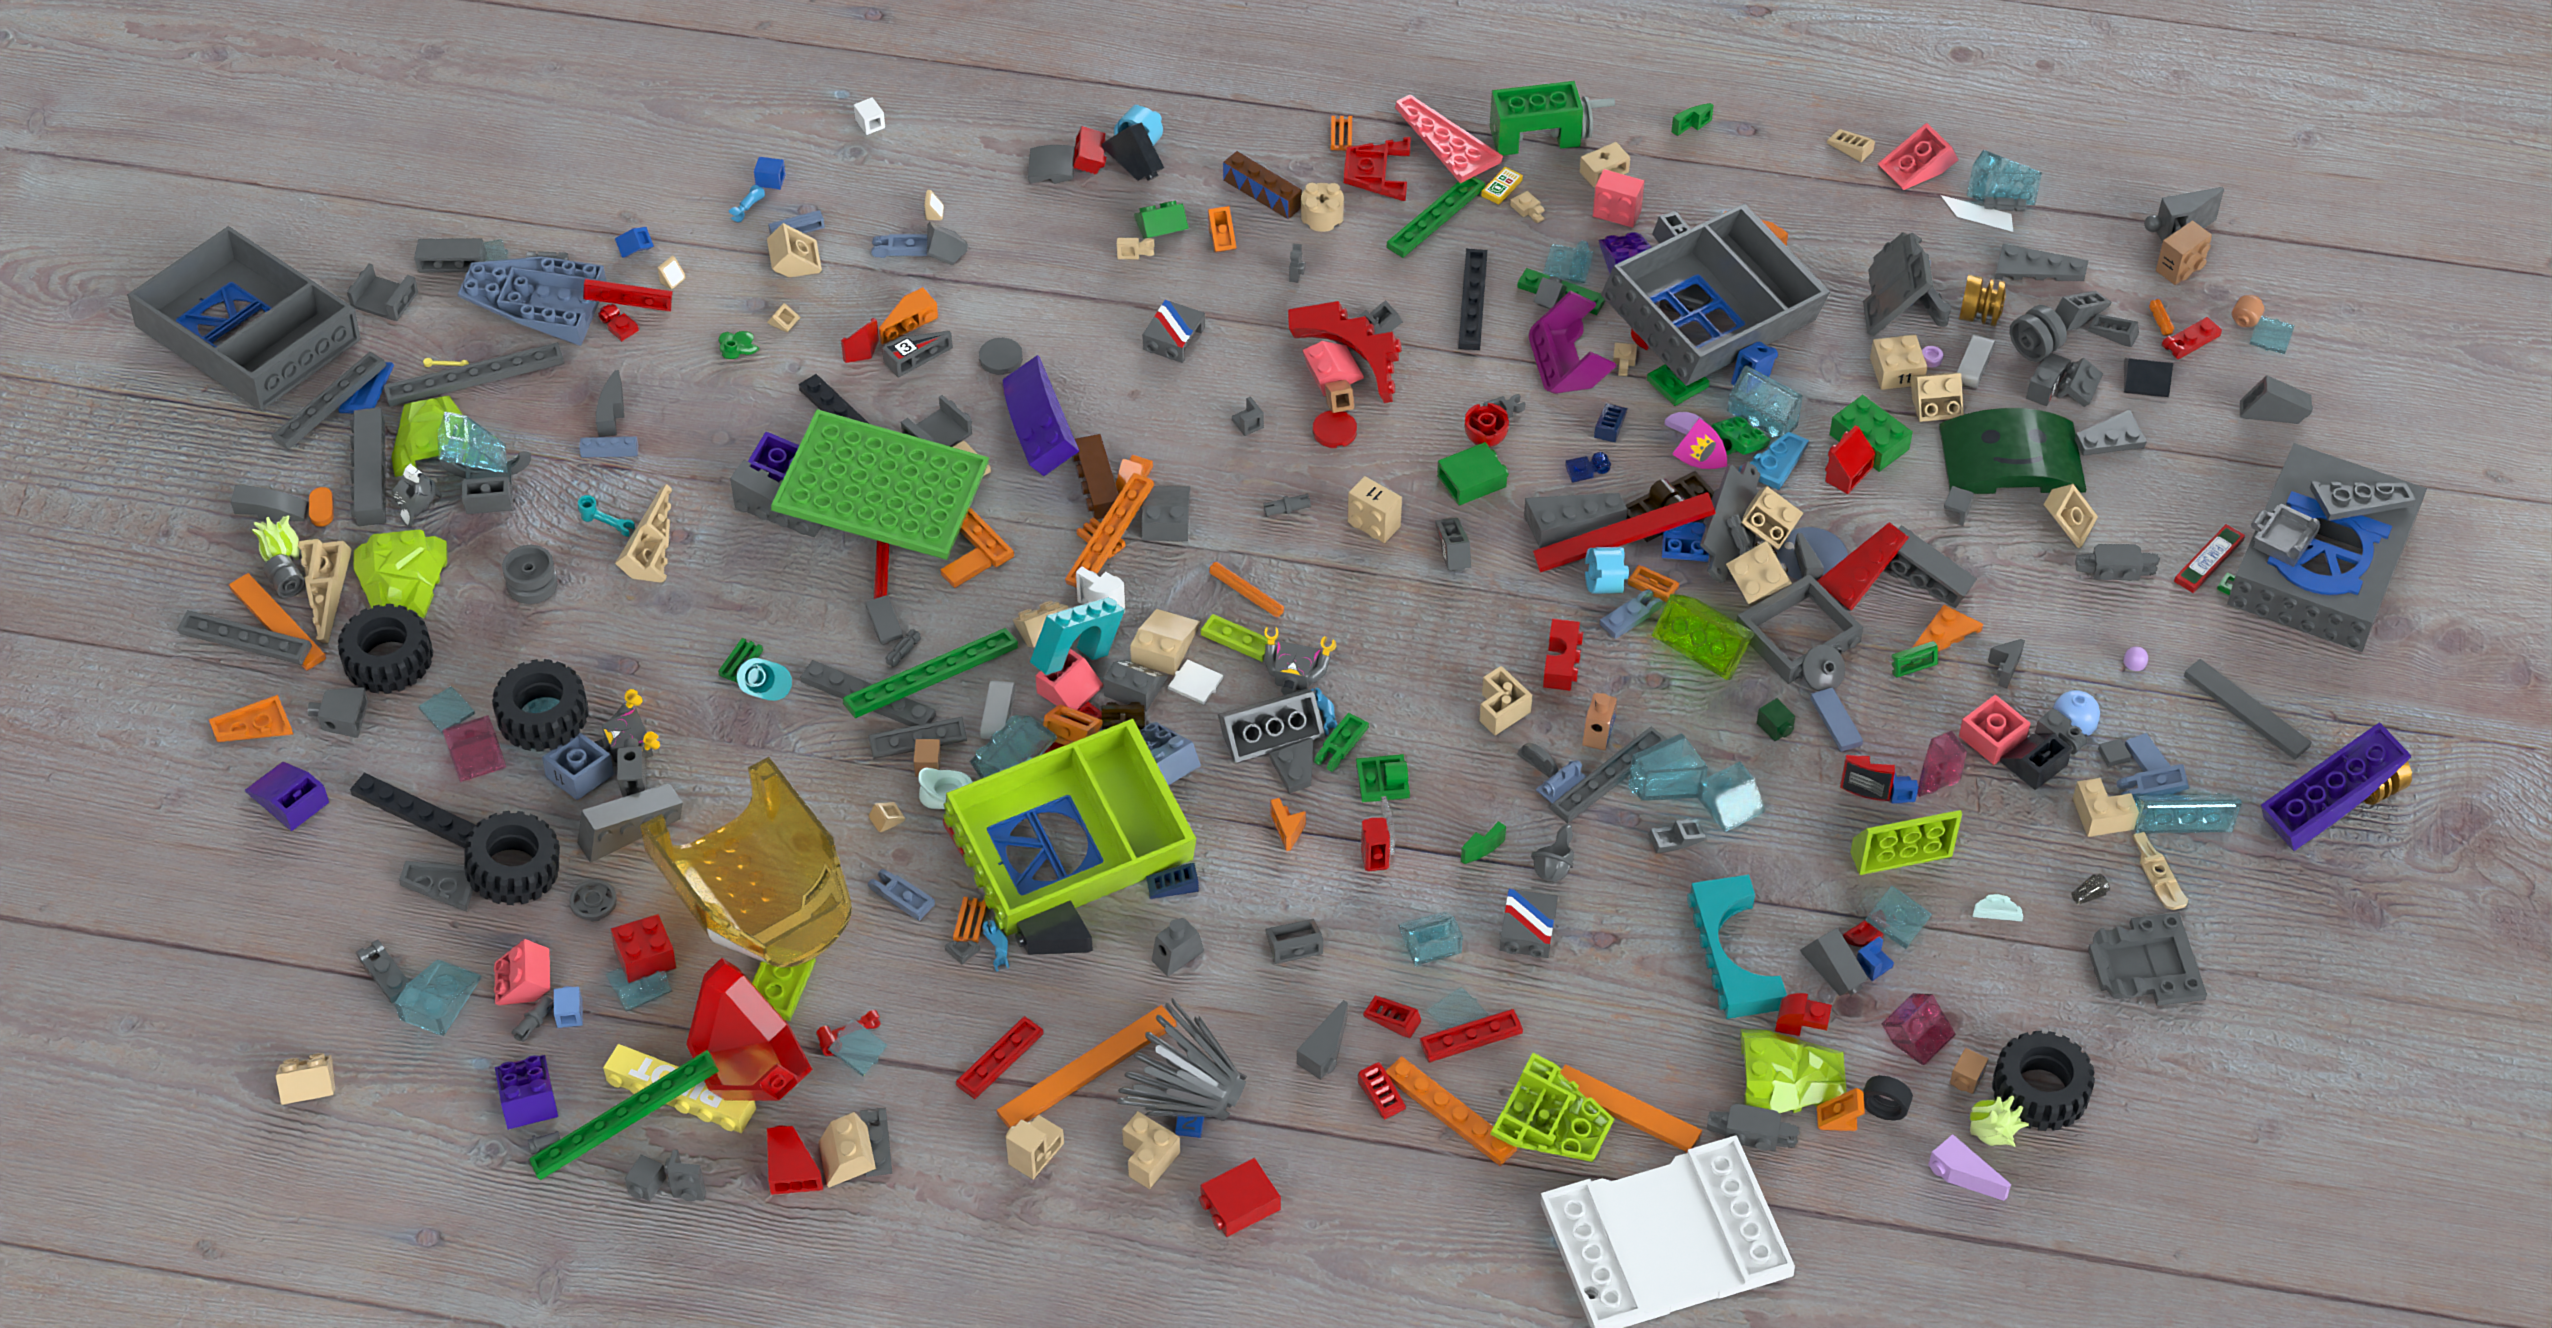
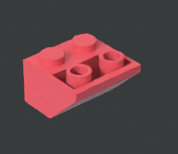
M1071 649L1061 671L1048 675L1040 671L1035 675L1036 690L1039 695L1056 706L1061 704L1074 710L1081 708L1103 688V683L1085 658Z
M524 939L495 962L494 992L496 1005L535 1002L550 990L549 948Z

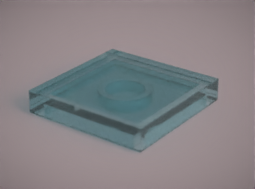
M1891 885L1865 921L1904 949H1907L1932 914Z

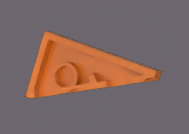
M1943 605L1913 647L1934 641L1938 645L1939 652L1950 647L1953 643L1963 641L1965 636L1970 633H1980L1983 629V623Z

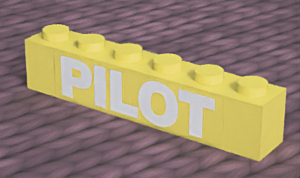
M620 1044L617 1045L603 1067L606 1081L610 1085L617 1088L623 1087L630 1090L633 1094L678 1068V1066ZM704 1081L666 1103L669 1106L675 1107L681 1113L693 1114L704 1122L711 1121L719 1124L725 1130H734L739 1133L743 1132L756 1110L755 1101H725L709 1091Z

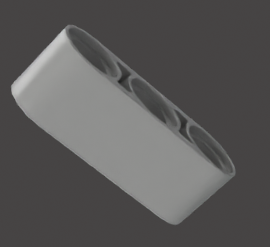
M1973 334L1957 373H1961L1962 385L1977 389L1992 355L1996 340Z
M990 681L981 724L982 739L1006 740L1015 696V682Z

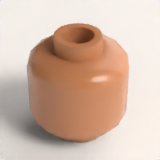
M2244 295L2235 304L2232 310V317L2241 327H2254L2258 324L2265 308L2259 297Z

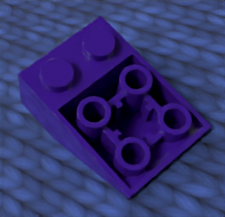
M1630 232L1626 236L1620 237L1609 235L1605 239L1599 240L1609 273H1611L1614 265L1652 248L1644 237L1637 232Z
M281 762L245 789L248 795L290 831H293L329 803L325 787L309 772L286 762Z
M533 1055L525 1060L505 1062L495 1067L501 1106L508 1130L559 1117L545 1055Z

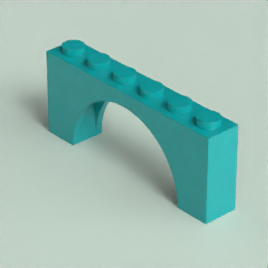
M1749 874L1695 882L1691 884L1690 893L1687 894L1688 906L1694 910V926L1700 930V946L1705 948L1707 953L1705 954L1706 966L1708 969L1711 968L1713 973L1711 975L1712 986L1719 993V1009L1724 1010L1726 1019L1779 1011L1781 1000L1787 996L1781 975L1764 976L1742 969L1725 954L1719 941L1718 933L1729 918L1741 911L1753 908L1755 892Z

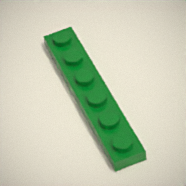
M1472 177L1462 183L1458 181L1389 239L1386 248L1404 258L1482 192L1485 188V183L1476 177Z

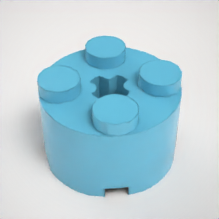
M1133 105L1115 125L1114 136L1127 127L1142 122L1154 146L1163 134L1161 115L1146 107Z
M1595 547L1588 549L1585 564H1589V569L1585 571V580L1589 592L1595 594L1623 593L1624 579H1628L1629 576L1628 566L1624 565L1625 553L1623 547Z

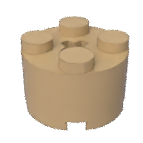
M1336 183L1307 184L1306 189L1301 195L1302 222L1310 225V229L1320 232L1333 230L1334 226L1338 223L1340 225L1344 217V195L1340 190V186Z

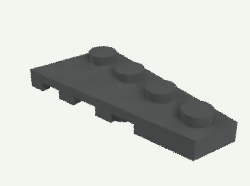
M2003 244L1995 279L2002 280L2003 277H2013V280H2022L2023 277H2035V280L2054 278L2056 281H2084L2089 260Z
M2311 482L2310 489L2328 521L2412 507L2416 502L2406 483H2376V486H2368L2364 483L2355 482L2354 486L2342 485L2341 482H2331L2330 485Z

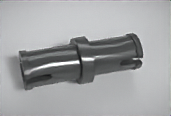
M1306 493L1290 498L1284 496L1281 500L1264 502L1266 517L1285 512L1286 514H1291V511L1311 508L1310 498H1308L1309 494Z
M543 995L531 1010L525 1012L523 1020L511 1031L515 1039L524 1042L535 1027H540L543 1023L542 1019L554 1007V1002H552L553 1000L550 997Z

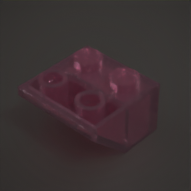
M489 715L442 730L446 747L460 783L506 768V763Z
M1952 731L1931 739L1917 794L1919 797L1933 794L1938 789L1948 785H1955L1961 780L1967 750Z
M1913 993L1881 1023L1892 1043L1921 1065H1925L1956 1035L1933 994Z

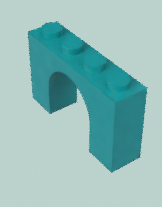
M1106 597L1047 615L1030 663L1045 675L1061 671L1071 645L1080 634L1077 649L1092 660L1108 656L1125 609L1117 604L1116 600Z

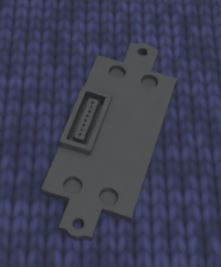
M1748 461L1743 463L1741 472L1732 464L1727 465L1720 487L1714 491L1711 500L1716 514L1706 517L1704 521L1706 528L1700 546L1712 556L1707 572L1710 573L1711 578L1720 584L1725 582L1728 572L1731 574L1726 564L1741 556L1739 553L1741 550L1736 546L1731 533L1733 530L1729 528L1727 519L1738 515L1742 521L1746 509L1759 492L1756 487L1761 474ZM1740 524L1741 527H1744L1750 541L1749 547H1752L1756 534Z

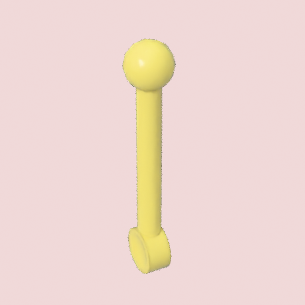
M431 358L423 360L425 367H431L432 365L464 366L469 364L467 360H462L461 362L433 361Z

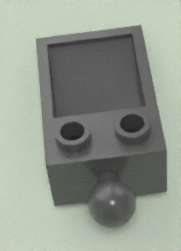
M2218 187L2162 197L2158 216L2150 215L2145 219L2144 226L2146 230L2157 232L2163 243V240L2191 221H2194L2202 228L2207 227L2217 219L2224 188Z

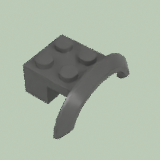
M520 451L513 460L490 466L468 465L457 461L453 457L441 459L440 464L447 472L465 478V480H462V500L466 514L513 511V475L521 472L529 465L531 453Z

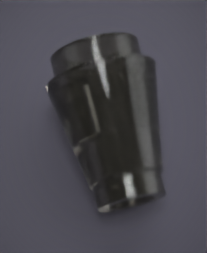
M2093 874L2075 891L2071 892V895L2076 904L2080 905L2106 896V892L2110 891V886L2102 874Z

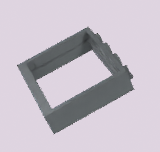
M1810 574L1738 614L1735 630L1788 684L1804 677L1802 663L1806 654L1791 661L1757 627L1760 624L1810 597L1844 631L1822 645H1829L1842 654L1850 648H1855L1862 638L1863 627Z

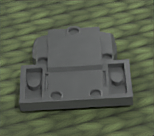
M1902 232L1893 241L1887 242L1883 249L1873 257L1874 262L1868 269L1871 295L1863 301L1867 333L1872 336L1883 330L1891 321L1933 287L1929 254L1925 253L1919 245L1922 238L1914 233L1907 235Z
M2179 913L2131 918L2129 923L2131 930L2116 926L2113 930L2100 928L2094 934L2093 944H2089L2088 947L2094 973L2096 974L2101 991L2107 990L2114 999H2131L2153 994L2156 1006L2206 1000L2207 993Z

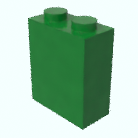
M1486 442L1438 460L1437 467L1438 478L1459 506L1505 488L1507 486V477L1509 476L1507 467L1500 463L1496 452L1490 449Z

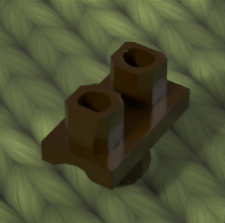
M1107 702L1106 705H1102V729H1108L1130 719L1134 720L1138 729H1144L1145 705H1141L1140 702H1131L1129 705Z

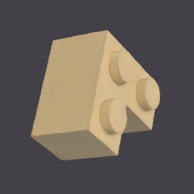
M1502 666L1483 677L1482 695L1487 700L1481 703L1479 721L1496 736L1531 713L1532 694Z
M2101 778L2077 781L2073 801L2087 837L2134 830L2139 811L2131 793L2108 797Z
M1137 1111L1122 1129L1123 1146L1135 1152L1128 1160L1129 1177L1151 1189L1180 1154V1137Z
M1040 1115L1028 1123L1021 1119L1016 1126H1012L1008 1130L1005 1137L1008 1164L1034 1180L1064 1144L1063 1129Z

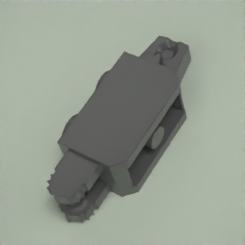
M2098 544L2094 547L2093 553L2076 555L2075 565L2078 572L2092 573L2093 580L2132 581L2140 580V576L2156 574L2158 568L2156 565H2158L2160 558L2158 554L2141 553V548L2136 544Z
M1735 1103L1730 1106L1729 1112L1710 1111L1708 1115L1707 1130L1725 1135V1138L1737 1135L1741 1146L1755 1147L1762 1151H1775L1776 1146L1795 1148V1145L1798 1143L1797 1137L1800 1134L1798 1127L1794 1124L1791 1125V1123L1781 1122V1115L1775 1110Z

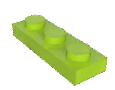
M1215 614L1210 616L1201 629V636L1261 662L1265 658V644H1268V639L1261 634Z

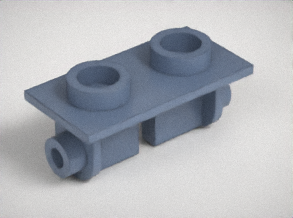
M1578 760L1570 761L1560 771L1536 788V791L1552 804L1586 777L1580 772L1582 764Z

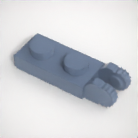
M889 234V236H876L872 239L874 247L871 250V254L873 257L927 256V234Z
M1647 589L1641 592L1637 598L1631 599L1600 619V626L1614 639H1617L1648 619L1651 614L1662 606L1663 601L1660 598H1656L1645 607L1643 604L1648 602L1653 595V592Z
M2183 764L2135 773L2134 776L2120 778L2116 782L2117 787L2120 789L2138 786L2136 789L2123 791L2120 794L2131 793L2134 801L2139 798L2142 799L2189 789Z
M881 869L878 872V876L887 884L886 886L875 879H871L868 882V886L873 892L918 921L935 905V900L885 869Z

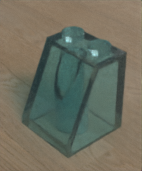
M1681 733L1632 756L1628 784L1630 790L1637 794L1641 801L1700 798L1704 796L1708 767Z

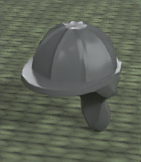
M1566 824L1559 829L1556 842L1553 845L1540 848L1536 852L1531 853V859L1534 860V869L1541 879L1550 882L1559 881L1567 875L1570 868H1573L1574 851L1569 847V843L1573 838L1572 825Z

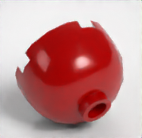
M1488 403L1487 406L1481 407L1480 404H1476L1465 414V433L1475 445L1486 442L1489 447H1494L1501 443L1508 433V414L1501 406L1493 403Z

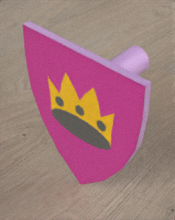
M1698 418L1672 453L1688 465L1701 469H1717L1727 466V454L1721 438L1709 424Z

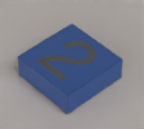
M1178 1116L1175 1134L1201 1138L1205 1117Z

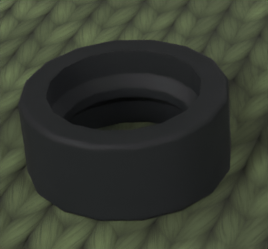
M1873 1076L1867 1080L1863 1090L1864 1108L1872 1115L1891 1121L1901 1120L1907 1116L1913 1094L1911 1089L1900 1080L1889 1076ZM1881 1096H1885V1097L1891 1098V1099L1894 1100V1101L1885 1099V1098H1883V1097H1881Z

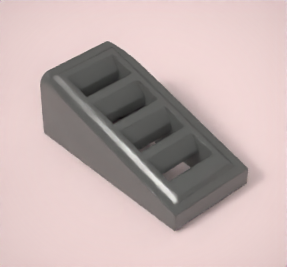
M2101 314L2095 315L2088 328V331L2128 347L2133 346L2139 335L2138 321Z
M1797 533L1794 551L1801 576L1803 578L1810 574L1817 581L1823 576L1824 567L1803 534Z

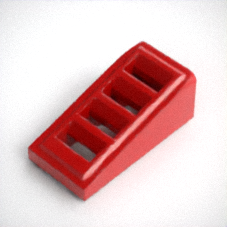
M1377 995L1374 996L1363 1013L1365 1018L1407 1038L1412 1037L1421 1023L1418 1009ZM1380 1006H1382L1383 1008L1380 1013H1376Z
M1380 1062L1359 1071V1085L1384 1120L1406 1109V1105ZM1380 1084L1383 1085V1086H1381V1087H1379V1088H1377V1089L1374 1090V1087H1376V1086H1378V1085H1380ZM1387 1092L1389 1093L1388 1095L1379 1099V1096ZM1392 1100L1395 1102L1394 1104L1386 1108H1384L1383 1106L1384 1104Z

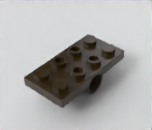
M1696 471L1671 483L1663 478L1651 486L1648 494L1626 504V519L1707 492L1712 500L1714 491ZM1663 532L1643 539L1646 542H1649L1663 535Z

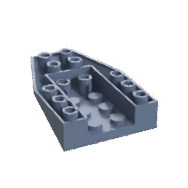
M541 256L471 263L458 292V297L516 323L581 346L599 304V301L583 299L585 279L607 281L604 266Z

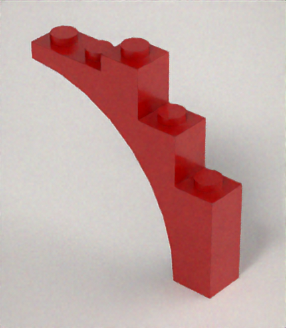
M1339 301L1288 309L1289 330L1294 338H1322L1347 345V347L1356 351L1371 366L1377 380L1378 392L1383 402H1393L1392 394L1396 392L1395 383L1391 379V374L1394 373L1393 362L1399 361V352H1402L1400 339H1396L1393 332L1375 334L1374 326L1369 323L1366 316L1348 319L1346 308L1343 309Z

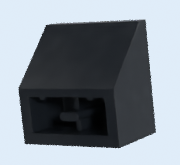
M2032 734L2001 757L2000 762L2036 790L2068 766L2072 747L2056 734Z

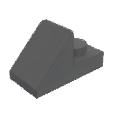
M2018 639L1990 649L1988 662L1999 666L1997 675L2000 676L1998 686L2008 688L2021 658L2025 640Z

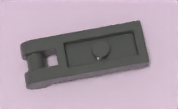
M1932 287L1919 300L1934 322L1940 327H1945L1949 322L1948 315L1951 312V305L1943 302L1940 293L1936 292L1934 287Z
M378 939L372 942V946L364 950L362 948L356 951L360 962L391 1003L414 991L411 983ZM377 954L378 958L371 961L370 958Z
M886 1107L878 1108V1111L872 1112L860 1110L861 1120L868 1128L876 1169L867 1172L866 1176L892 1174ZM879 1121L880 1125L870 1126L869 1122Z

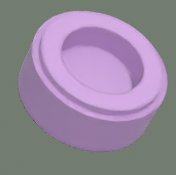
M1927 346L1922 349L1927 367H1937L1942 363L1943 352L1941 349L1935 346Z

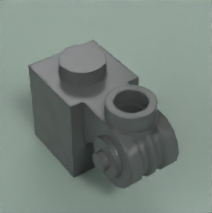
M2054 708L2049 710L2037 722L2035 734H2056L2072 747L2071 754H2076L2087 743L2082 730L2077 726H2072V721Z

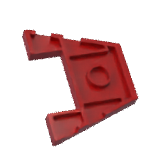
M1404 137L1403 141L1394 142L1393 139L1386 140L1385 144L1375 146L1373 143L1347 147L1343 183L1406 201L1407 182L1385 180L1387 156H1410L1411 137Z

